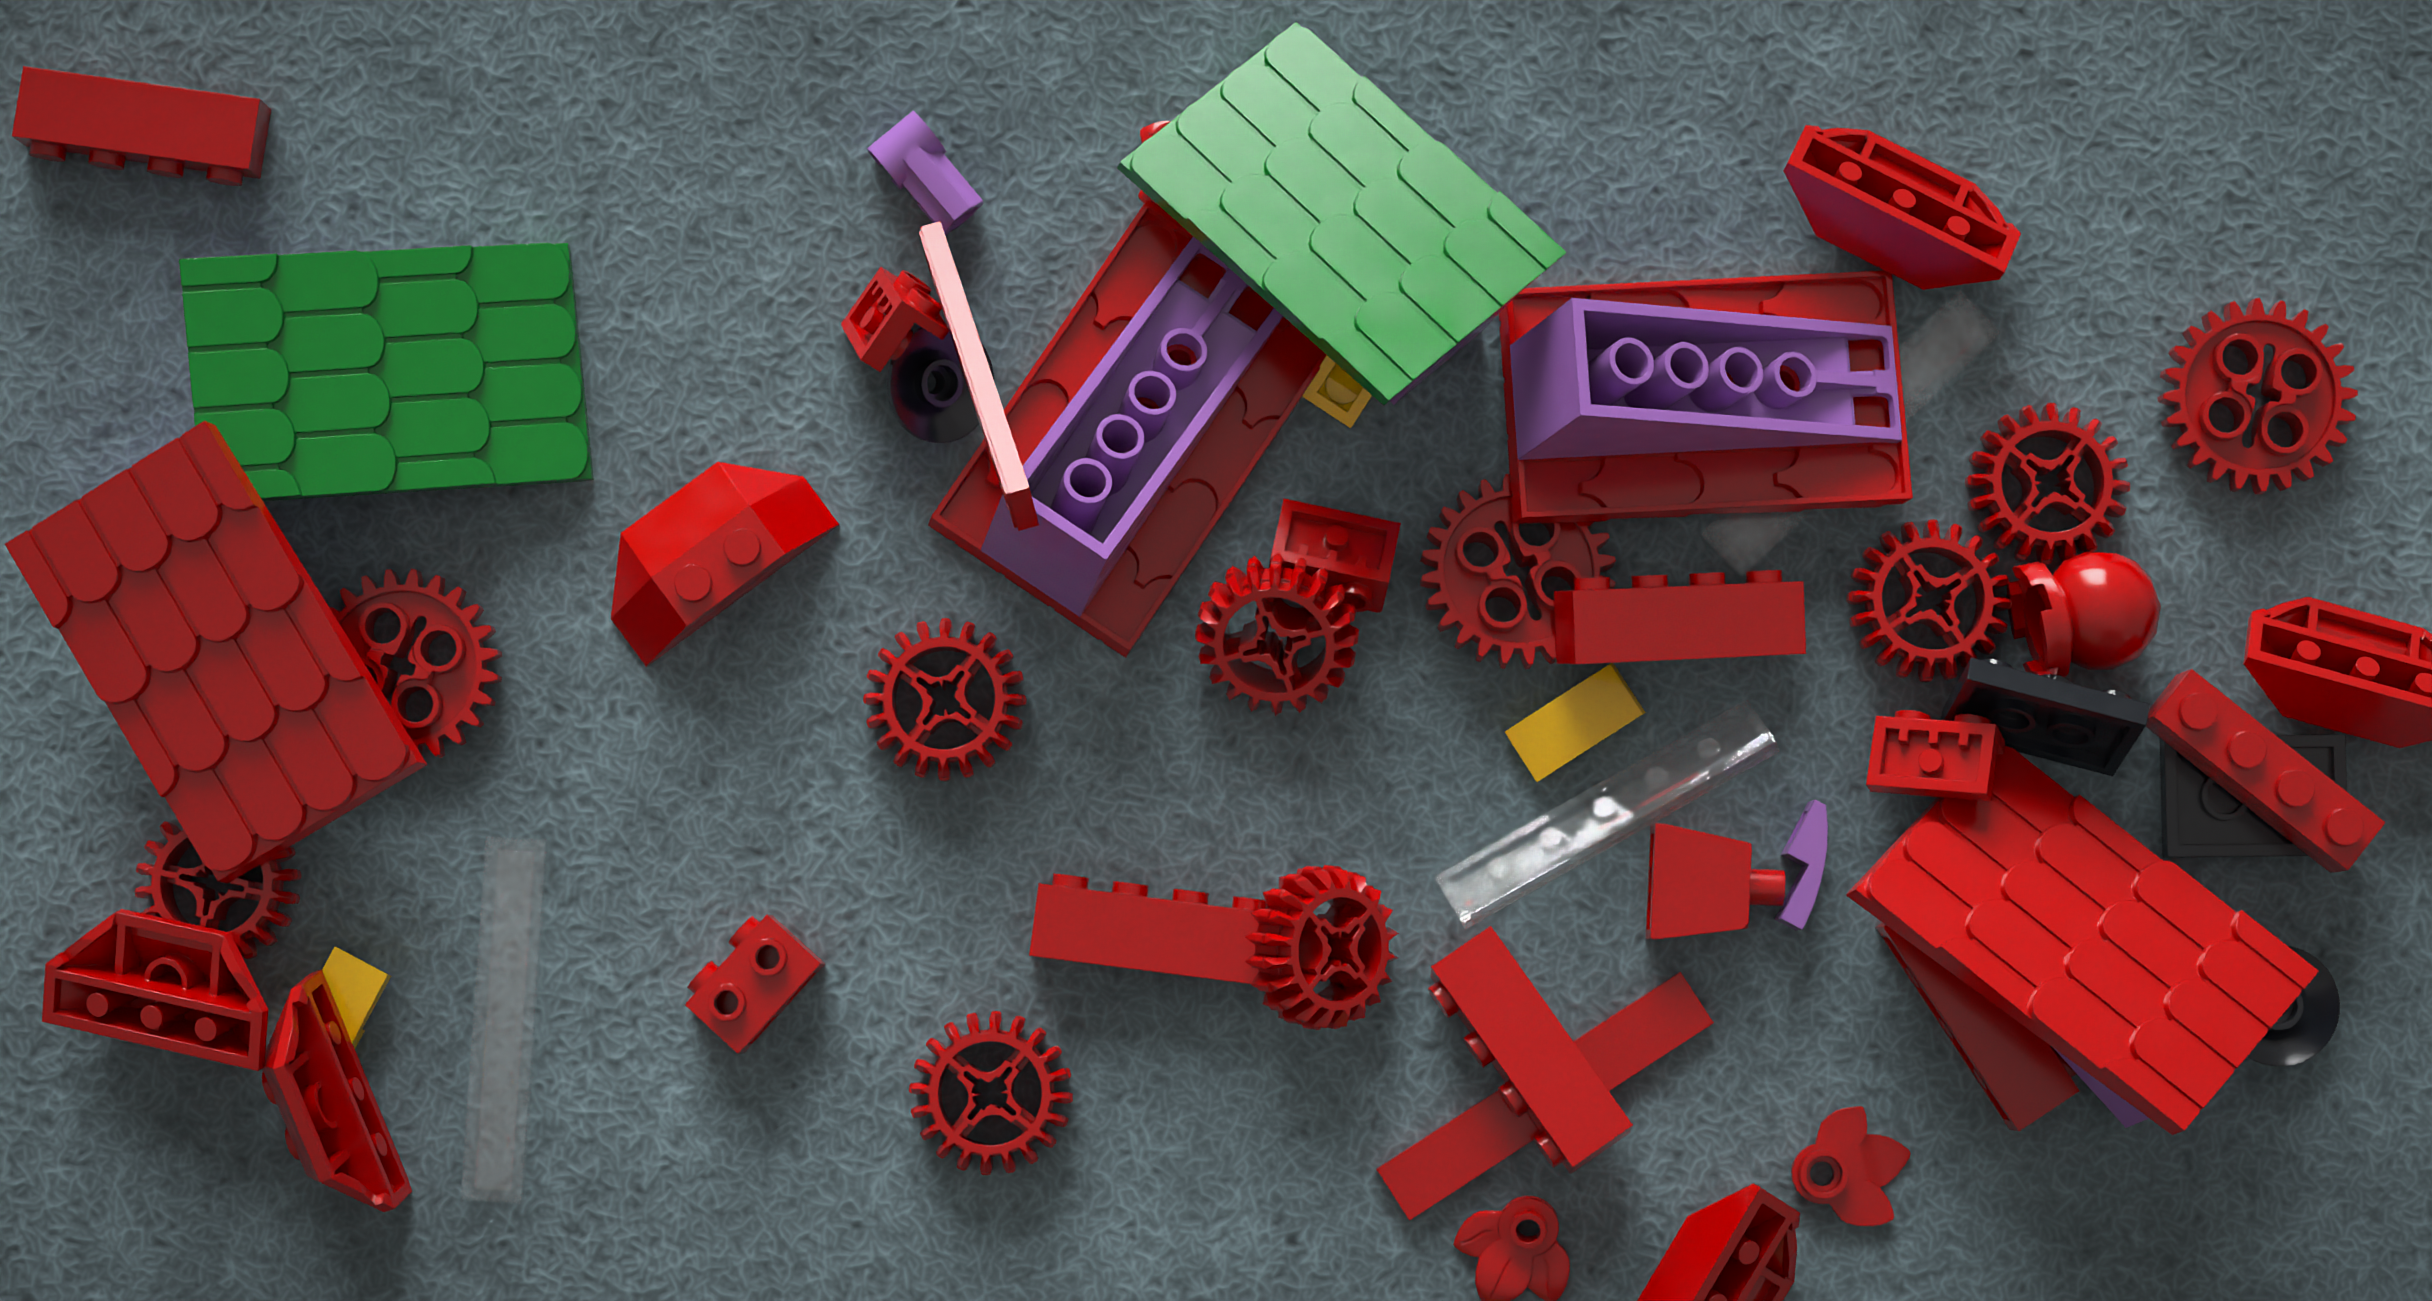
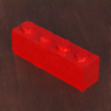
M23 66L12 137L26 147H30L29 155L39 159L64 162L67 152L89 155L88 163L97 167L124 170L125 161L127 160L148 163L147 172L155 175L183 178L185 168L206 171V180L213 183L242 186L243 177L261 178L271 109L259 98Z
M1782 570L1746 571V583L1726 584L1725 572L1690 573L1688 586H1668V575L1631 576L1632 588L1611 589L1610 577L1574 578V590L1554 591L1557 664H1595L1806 654L1804 581L1782 582Z
M2193 669L2177 674L2149 708L2146 724L2149 730L2330 873L2348 871L2386 823Z
M1053 873L1052 885L1038 883L1029 956L1251 984L1259 972L1258 968H1252V966L1245 962L1255 954V944L1250 942L1245 936L1257 932L1259 923L1251 912L1267 909L1265 900L1233 896L1232 908L1208 905L1209 893L1173 889L1172 900L1148 897L1149 885L1113 881L1112 892L1088 889L1089 878L1055 873Z
M1884 923L1875 927L2009 1130L2021 1131L2079 1092V1089L2071 1079L2077 1073L2053 1047H2050L2049 1044Z
M1491 926L1431 966L1430 977L1435 984L1430 986L1428 991L1447 1018L1457 1013L1470 1032L1463 1037L1466 1046L1483 1068L1492 1063L1505 1081V1083L1498 1087L1500 1094L1518 1118L1527 1112L1540 1131L1533 1139L1552 1167L1555 1168L1560 1163H1563L1568 1172L1572 1174L1630 1133L1633 1124Z

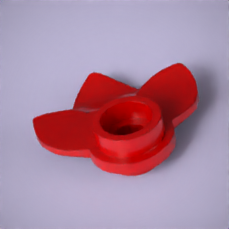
M1852 1106L1836 1110L1821 1122L1815 1144L1803 1148L1795 1157L1791 1167V1179L1796 1191L1804 1199L1817 1204H1829L1835 1214L1845 1223L1856 1226H1876L1885 1224L1895 1217L1891 1203L1880 1187L1887 1185L1899 1174L1909 1160L1911 1153L1909 1149L1890 1137L1867 1134V1117L1862 1106ZM1823 1161L1830 1165L1832 1177L1828 1183L1817 1185L1812 1181L1810 1171L1814 1164Z
M1536 1196L1517 1197L1511 1200L1502 1211L1485 1210L1472 1214L1459 1228L1453 1245L1462 1253L1479 1258L1476 1267L1475 1284L1481 1301H1511L1521 1295L1527 1287L1544 1301H1557L1566 1288L1570 1273V1258L1563 1246L1557 1241L1559 1233L1557 1213L1544 1199ZM1523 1220H1533L1539 1225L1540 1230L1533 1236H1525L1518 1231L1517 1225Z

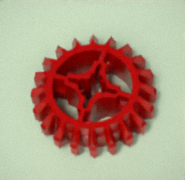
M2047 403L2043 407L2040 422L2032 406H2024L2019 410L2020 425L2008 414L1997 421L2003 437L1990 430L1983 433L1980 437L1983 445L1992 454L1975 451L1970 455L1969 462L1975 467L1985 470L1984 474H1972L1965 478L1966 487L1971 489L1983 488L1984 495L1977 496L1967 503L1970 511H1978L1987 507L1991 516L1983 519L1977 525V528L1981 533L1992 529L1995 525H1998L2003 530L1993 544L1998 550H2002L2009 545L2013 538L2019 541L2014 552V558L2020 562L2028 558L2033 546L2037 547V561L2044 563L2045 566L2052 562L2054 547H2056L2059 558L2062 561L2076 556L2075 543L2083 552H2094L2098 546L2092 532L2103 538H2109L2115 532L2112 523L2103 515L2119 518L2126 512V507L2122 503L2111 499V495H2121L2130 491L2129 482L2113 480L2112 473H2117L2128 466L2127 460L2125 458H2117L2109 461L2106 452L2118 444L2117 439L2111 436L2100 443L2095 440L2093 436L2100 430L2102 425L2098 419L2091 420L2083 429L2077 427L2081 417V411L2078 408L2072 407L2064 415L2062 422H2059L2057 405L2055 403ZM2035 437H2051L2068 443L2053 460H2042L2031 452L2025 455L2015 447L2019 442ZM2081 456L2086 460L2093 477L2094 492L2091 505L2084 501L2086 495L2077 488L2074 481V471L2081 461ZM2004 463L2012 468L2010 473L2018 479L2022 487V498L2014 512L2009 508L2002 490ZM2064 463V466L2056 475L2060 482L2054 485L2061 487L2060 494L2053 492L2031 505L2040 493L2036 486L2042 483L2035 481V476L2042 477ZM2043 508H2053L2063 515L2070 514L2080 522L2074 528L2061 532H2046L2028 526L2032 518L2039 514Z
M1930 519L1925 523L1923 538H1920L1917 527L1913 522L1904 523L1901 526L1903 544L1900 543L1893 533L1886 531L1879 537L1886 555L1872 547H1868L1862 553L1864 560L1874 570L1855 568L1851 573L1850 577L1855 582L1867 587L1866 591L1857 590L1847 594L1846 601L1853 605L1865 604L1866 612L1858 613L1849 618L1850 626L1860 627L1869 623L1873 632L1861 638L1859 641L1860 647L1866 649L1880 641L1885 648L1876 656L1875 663L1882 667L1890 662L1894 655L1900 657L1896 667V676L1900 678H1905L1909 675L1914 663L1919 664L1918 676L1921 682L1927 683L1932 681L1935 673V664H1938L1941 675L1945 680L1956 678L1957 666L1955 658L1966 668L1970 658L1977 659L1972 647L1986 655H1990L1996 650V645L1984 634L1985 631L1993 634H2002L2007 630V623L1993 617L1992 611H2005L2012 606L2011 599L1994 597L1993 590L2009 583L2008 576L1998 575L1990 579L1986 569L1994 566L1999 561L1998 555L1991 553L1979 560L1974 553L1981 547L1983 539L1978 535L1968 540L1964 547L1959 545L1958 542L1962 534L1961 525H1951L1946 531L1944 539H1940V526L1935 519ZM1915 553L1942 555L1955 562L1962 569L1949 577L1937 578L1930 575L1922 564L1916 566L1910 555ZM1894 566L1901 576L1898 580L1905 591V599L1902 606L1886 618L1882 604V592L1886 577ZM1949 584L1953 586L1950 591L1941 596L1943 601L1936 605L1942 609L1939 615L1934 610L1929 609L1924 612L1919 611L1909 618L1906 617V613L1917 606L1916 600L1923 597L1917 593L1920 586L1927 593L1935 589L1939 591ZM1972 584L1976 598V610L1973 622L1964 636L1957 627L1961 622L1954 611V602L1957 595ZM1913 623H1921L1928 626L1937 637L1941 636L1948 648L1937 650L1920 648L1906 642L1897 633Z
M1279 552L1272 556L1270 568H1264L1261 561L1255 555L1248 560L1247 574L1232 565L1226 571V584L1215 581L1210 586L1208 596L1211 601L1201 603L1198 617H1200L1203 623L1198 624L1195 631L1196 641L1205 644L1200 648L1198 656L1200 664L1214 665L1209 675L1212 684L1229 680L1230 683L1226 692L1229 701L1239 697L1243 692L1249 695L1248 707L1251 712L1259 707L1261 700L1271 701L1270 708L1275 716L1282 712L1284 701L1289 700L1292 706L1300 713L1306 708L1307 694L1322 704L1328 696L1329 689L1327 685L1339 688L1344 683L1345 672L1343 668H1350L1354 665L1356 652L1351 647L1356 645L1359 639V629L1349 625L1355 620V607L1349 604H1341L1345 596L1343 585H1335L1325 589L1328 572L1325 568L1316 571L1312 577L1305 574L1307 561L1304 557L1297 559L1293 569L1284 568V560ZM1281 598L1296 602L1304 608L1290 607ZM1255 601L1257 605L1256 620L1244 624L1242 631L1231 634L1229 621L1232 616L1246 604ZM1269 623L1271 628L1275 629L1276 633L1267 632ZM1324 635L1326 645L1321 653L1308 664L1298 667V649L1311 645L1312 638ZM1278 636H1279V637H1286V636H1287L1285 646H1284L1283 640H1279ZM1251 661L1264 662L1267 665H1269L1272 668V670L1263 668Z
M942 618L939 625L940 637L932 638L930 628L925 621H922L916 625L921 639L920 642L912 645L910 639L903 632L895 635L896 642L904 650L898 658L887 649L882 648L879 651L878 657L884 663L891 666L887 675L878 670L868 671L867 678L875 684L883 685L882 693L864 694L863 702L869 706H882L883 713L872 715L866 722L870 729L888 726L890 731L881 736L877 741V746L881 750H887L897 742L902 745L893 760L894 764L901 768L906 765L914 754L919 757L915 766V775L917 777L925 778L929 772L931 762H937L939 780L948 782L951 777L950 763L959 762L963 776L971 778L974 776V768L970 758L979 755L982 763L988 768L996 764L994 757L986 750L993 741L1002 750L1010 751L1012 748V742L1000 734L1003 725L1013 730L1022 729L1023 721L1016 716L1008 715L1007 712L1008 706H1026L1027 697L1018 693L1008 694L1007 687L1018 685L1024 681V677L1021 671H1012L1003 675L1001 668L1009 664L1014 658L1009 649L999 652L993 658L988 654L997 641V637L993 633L988 632L983 636L979 644L976 645L972 643L976 631L974 623L966 622L962 627L960 638L952 637V621L949 618ZM939 651H955L967 655L960 665L957 664L948 675L942 677H932L913 665L920 658ZM982 665L988 671L995 691V704L990 721L973 709L967 699L968 689ZM901 679L917 690L923 701L920 715L915 720L917 723L909 734L902 727L896 709V695ZM925 681L934 689L941 685L944 690H946V684L956 685L958 689L954 697L960 703V707L971 717L967 719L957 711L949 714L946 709L944 716L934 715L932 711L936 706V702L930 696L931 693L920 685V682ZM949 722H958L978 735L971 742L957 748L935 749L924 746L931 734L934 735L938 728Z
M164 821L160 825V830L168 840L167 844L164 845L160 842L148 840L144 846L148 853L157 856L155 864L138 863L136 867L137 873L152 876L151 886H140L135 889V896L137 898H153L155 905L144 909L141 913L189 923L176 904L173 893V884L189 889L194 894L197 901L195 916L201 918L199 926L218 930L220 920L226 919L229 907L235 901L240 899L259 901V904L253 914L239 927L228 932L231 933L241 955L245 959H252L257 956V948L253 940L254 936L266 946L274 945L277 942L275 933L267 926L271 921L282 927H289L292 922V918L288 914L278 910L280 902L286 904H298L300 902V895L295 892L283 891L284 881H297L301 879V871L298 869L282 870L280 864L291 859L296 854L294 847L290 846L260 864L263 873V883L252 881L241 875L230 883L243 886L244 891L228 889L227 893L218 892L219 899L214 900V889L206 887L204 883L192 880L193 876L208 878L209 874L214 875L213 872L203 863L195 868L177 866L180 858L192 843L184 830L181 831L172 822Z
M1324 865L1323 868L1305 866L1304 868H1298L1296 874H1287L1286 876L1279 877V889L1272 888L1269 891L1263 892L1267 909L1251 912L1259 923L1257 932L1245 936V938L1255 944V954L1245 962L1252 966V968H1258L1259 970L1251 985L1259 991H1265L1262 1004L1268 1006L1271 1010H1277L1278 1018L1284 1019L1287 1023L1299 1024L1303 1028L1321 1030V1027L1331 1029L1347 1027L1348 1020L1355 1021L1365 1018V1005L1372 1006L1373 1004L1381 1003L1377 986L1393 982L1385 972L1387 963L1398 959L1396 955L1389 951V941L1399 933L1385 925L1393 910L1385 907L1383 904H1378L1381 890L1375 889L1371 885H1366V877L1360 876L1356 872L1342 870L1340 866ZM1327 901L1331 907L1325 914H1318L1316 916L1313 911ZM1327 979L1330 980L1331 983L1319 993L1313 991L1319 981L1326 982Z
M992 1011L989 1018L990 1029L981 1030V1023L977 1013H970L966 1016L969 1034L962 1036L958 1026L954 1022H949L944 1026L947 1036L952 1041L947 1048L935 1038H930L926 1042L928 1049L939 1057L935 1064L924 1059H917L915 1061L914 1068L920 1072L930 1074L928 1084L915 1082L909 1085L910 1093L928 1095V1104L912 1108L911 1114L913 1118H921L931 1113L935 1124L924 1128L920 1132V1136L923 1140H928L939 1132L944 1135L946 1140L936 1151L938 1157L941 1159L945 1158L950 1154L954 1146L963 1150L957 1160L958 1169L965 1171L969 1167L974 1154L981 1156L980 1171L982 1175H990L992 1173L993 1157L996 1156L1002 1157L1003 1168L1006 1173H1013L1016 1171L1014 1152L1021 1150L1025 1160L1029 1164H1033L1039 1159L1036 1150L1030 1144L1035 1138L1048 1148H1052L1056 1144L1057 1140L1055 1137L1044 1130L1048 1121L1060 1127L1067 1125L1069 1118L1061 1113L1053 1112L1054 1102L1063 1104L1073 1102V1093L1068 1091L1055 1092L1054 1081H1063L1072 1076L1071 1070L1069 1068H1061L1054 1072L1051 1071L1048 1062L1058 1058L1062 1054V1050L1059 1046H1054L1042 1054L1036 1048L1047 1034L1041 1027L1036 1029L1028 1040L1021 1037L1020 1034L1026 1023L1024 1017L1016 1016L1009 1032L1001 1030L1003 1022L1002 1012ZM988 1041L1005 1043L1016 1048L1009 1058L994 1071H983L969 1063L959 1054L974 1044ZM1029 1061L1032 1062L1039 1075L1042 1089L1041 1104L1036 1117L1020 1104L1014 1094V1082ZM1011 1067L1012 1072L1004 1080L1007 1090L1001 1093L1008 1094L1006 1103L1016 1111V1114H1013L1005 1106L1000 1107L998 1104L992 1103L986 1108H982L974 1118H971V1113L979 1105L975 1096L982 1093L975 1092L977 1083L967 1075V1071L978 1080L983 1079L989 1083L997 1077H1002L1008 1068ZM947 1069L954 1073L965 1085L969 1095L965 1110L954 1124L947 1117L942 1103V1083ZM989 1115H1000L1010 1123H1014L1024 1132L1011 1141L998 1144L981 1143L967 1137L980 1121Z

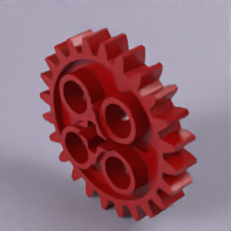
M2255 298L2248 303L2246 315H2243L2238 304L2233 301L2224 306V322L2211 310L2201 317L2206 333L2194 326H2190L2182 333L2191 348L2176 345L2168 352L2170 357L2180 367L2167 368L2160 373V378L2173 384L2174 390L2157 397L2158 402L2174 406L2175 413L2163 420L2161 424L2162 427H2180L2182 434L2175 439L2171 447L2174 450L2188 445L2191 446L2194 452L2186 465L2189 469L2204 461L2210 464L2207 482L2212 483L2218 480L2224 473H2228L2230 491L2236 492L2240 490L2247 478H2250L2254 493L2262 494L2267 491L2269 479L2272 477L2279 491H2283L2292 485L2291 471L2303 482L2314 477L2313 468L2309 460L2322 467L2333 461L2330 452L2324 446L2325 444L2334 447L2346 444L2348 439L2335 427L2336 425L2349 424L2356 419V415L2341 408L2342 402L2358 396V390L2341 387L2340 379L2352 373L2354 367L2350 365L2336 366L2333 359L2343 350L2344 345L2339 343L2329 347L2324 346L2321 341L2328 331L2329 326L2327 324H2323L2311 332L2305 328L2309 311L2304 309L2289 320L2286 319L2285 301L2280 300L2273 305L2269 314H2265L2261 299ZM2265 345H2269L2273 348V355L2264 374L2261 394L2269 397L2270 402L2259 407L2255 412L2251 429L2252 444L2249 448H2246L2242 444V438L2255 407V398L2247 395L2246 391L2260 382L2264 364L2263 349ZM2226 346L2237 347L2246 355L2248 366L2244 375L2234 374L2225 367L2223 351ZM2285 360L2294 361L2303 368L2306 375L2303 389H2294L2284 382L2281 375V367ZM2213 403L2222 404L2232 412L2234 426L2230 433L2216 430L2211 424L2209 409ZM2271 418L2284 420L2290 426L2292 441L2289 447H2280L2270 439L2268 423Z
M1505 474L1500 491L1495 492L1490 483L1483 479L1478 486V500H1475L1464 490L1459 492L1457 503L1461 510L1460 513L1445 506L1441 509L1439 518L1448 530L1438 527H1430L1426 538L1440 549H1429L1422 552L1420 562L1436 568V570L1422 575L1420 586L1437 589L1438 592L1427 600L1425 607L1427 610H1445L1446 614L1437 627L1440 632L1455 626L1460 630L1454 646L1456 649L1464 647L1471 640L1478 643L1476 651V661L1481 662L1491 649L1498 651V662L1502 669L1506 668L1512 654H1519L1525 670L1530 669L1534 662L1535 652L1538 651L1541 652L1549 664H1553L1557 659L1554 600L1545 595L1542 590L1541 581L1551 576L1561 577L1567 581L1571 590H1574V578L1605 577L1600 575V572L1611 569L1616 562L1614 556L1598 554V550L1607 544L1610 538L1609 533L1591 534L1589 529L1594 522L1541 523L1547 528L1550 541L1541 546L1529 545L1522 539L1519 533V526L1523 523L1513 524L1510 474ZM1497 523H1502L1506 528L1509 546L1518 567H1530L1525 580V588L1532 603L1540 612L1541 618L1539 620H1533L1530 617L1526 596L1518 576L1510 575L1507 577L1505 574L1511 559L1507 547H1505L1503 540L1495 531L1494 525ZM1469 543H1483L1493 552L1494 562L1484 567L1474 566L1465 558L1463 547ZM1610 579L1611 589H1614L1616 582ZM1494 597L1508 599L1516 609V618L1508 622L1495 621L1487 613L1485 602Z
M392 569L385 571L384 587H378L372 578L365 575L361 577L362 595L358 597L353 592L342 588L340 594L346 607L342 611L333 607L329 608L366 667L372 668L375 672L377 685L386 699L393 689L398 672L390 668V663L394 657L404 659L413 641L415 624L418 618H426V626L417 637L408 655V661L416 665L415 671L412 676L402 674L399 677L393 693L391 707L421 755L423 746H427L436 757H444V738L448 736L457 744L464 745L466 739L460 726L464 722L480 728L484 725L481 718L474 712L477 704L495 706L496 701L484 693L483 689L485 684L502 682L501 676L487 670V663L502 657V652L493 648H484L483 642L491 638L496 633V630L491 625L475 626L474 623L484 611L482 606L474 604L465 609L460 608L467 593L464 589L458 586L446 596H443L445 578L439 575H435L426 588L423 587L421 572L416 569L410 570L405 585L401 584L397 573ZM395 612L400 619V632L391 642L381 644L374 636V624L378 617L384 613ZM449 634L456 643L455 656L446 665L435 666L429 657L430 644L438 636ZM423 689L427 690L433 700L432 711L423 721L413 722L406 713V702L414 692Z

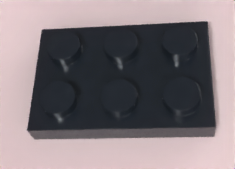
M1970 658L1943 707L1940 720L1954 721V717L1960 714L1982 716L1989 719L1991 724L1997 725L2005 740V746L2013 748L2017 752L2114 776L2145 728L2150 704L2133 700L2121 691H2098L2075 685L2067 678L2059 675H2037L2017 670L2001 660Z
M2346 734L2276 735L2347 791ZM2159 738L2163 858L2308 856Z

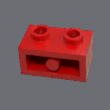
M768 914L760 922L754 916H751L728 941L735 950L719 967L713 961H710L687 986L694 995L686 1002L685 1006L738 1054H743L825 965L820 958L773 915Z

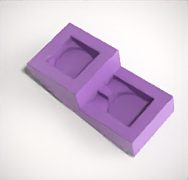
M1817 800L1807 803L1781 853V856L1802 867L1774 920L1795 931L1803 930L1820 888L1825 867L1828 835L1826 805Z

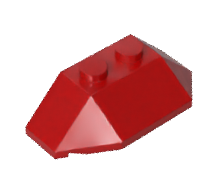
M1806 125L1783 170L1817 237L1922 290L2000 280L2005 273L2021 235V232L2012 223H2006L1999 209L1975 183L1869 130L1849 128L1822 130L1819 126Z
M716 462L621 532L611 620L647 667L838 527L839 523L803 476Z
M2304 597L2281 603L2268 610L2262 608L2252 611L2248 619L2243 664L2282 716L2396 748L2432 741V634L2426 629L2312 597Z
M121 909L106 918L64 952L59 953L45 964L42 1022L255 1071L264 1068L269 1009L230 932Z
M322 969L312 972L291 988L265 1052V1065L262 1069L263 1089L270 1102L278 1106L286 1125L285 1140L292 1156L301 1161L308 1177L382 1212H387L395 1209L412 1192V1189Z
M1753 1183L1687 1216L1637 1301H1783L1795 1280L1797 1257L1795 1229L1799 1227L1800 1212Z

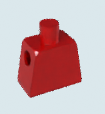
M1654 823L1650 825L1645 939L1657 940L1747 929L1749 924V905L1783 906L1785 898V871L1751 869V843L1665 823Z

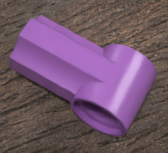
M914 111L909 113L867 148L878 165L882 164L893 178L891 181L900 190L903 187L907 190L932 223L941 221L945 235L958 228L984 204L979 195L944 155L947 151L939 139Z

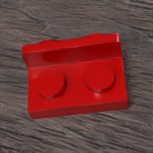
M883 267L879 268L841 323L844 332L861 361L881 372L889 359L894 361L904 353L913 335L911 328L914 323L939 339L944 340L950 329L940 315V311L943 308L942 305L929 296L932 289L927 284L905 270H902L897 277Z
M1284 498L1269 568L1272 556L1278 552L1284 560V568L1293 569L1297 559L1304 557L1307 561L1305 574L1312 577L1316 571L1325 568L1328 572L1325 589L1335 585H1343L1345 596L1341 604L1353 605L1356 612L1371 611L1380 613L1383 610L1401 523Z
M1899 710L1895 712L1894 717L1876 716L1866 785L1870 792L1991 801L1997 754L2004 753L2005 740L1996 724H1991L1989 719L1978 715L1960 714L1954 717V721L1931 720L1928 714L1919 711Z

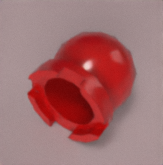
M2084 552L2063 561L2053 575L2045 564L2040 562L2018 565L2012 568L2015 577L2019 580L2007 584V598L2012 601V606L2008 609L2013 638L2025 637L2033 661L2023 664L2026 672L2037 675L2054 674L2066 677L2069 674L2070 662L2088 670H2113L2138 658L2157 634L2161 605L2151 577L2136 561L2117 553Z

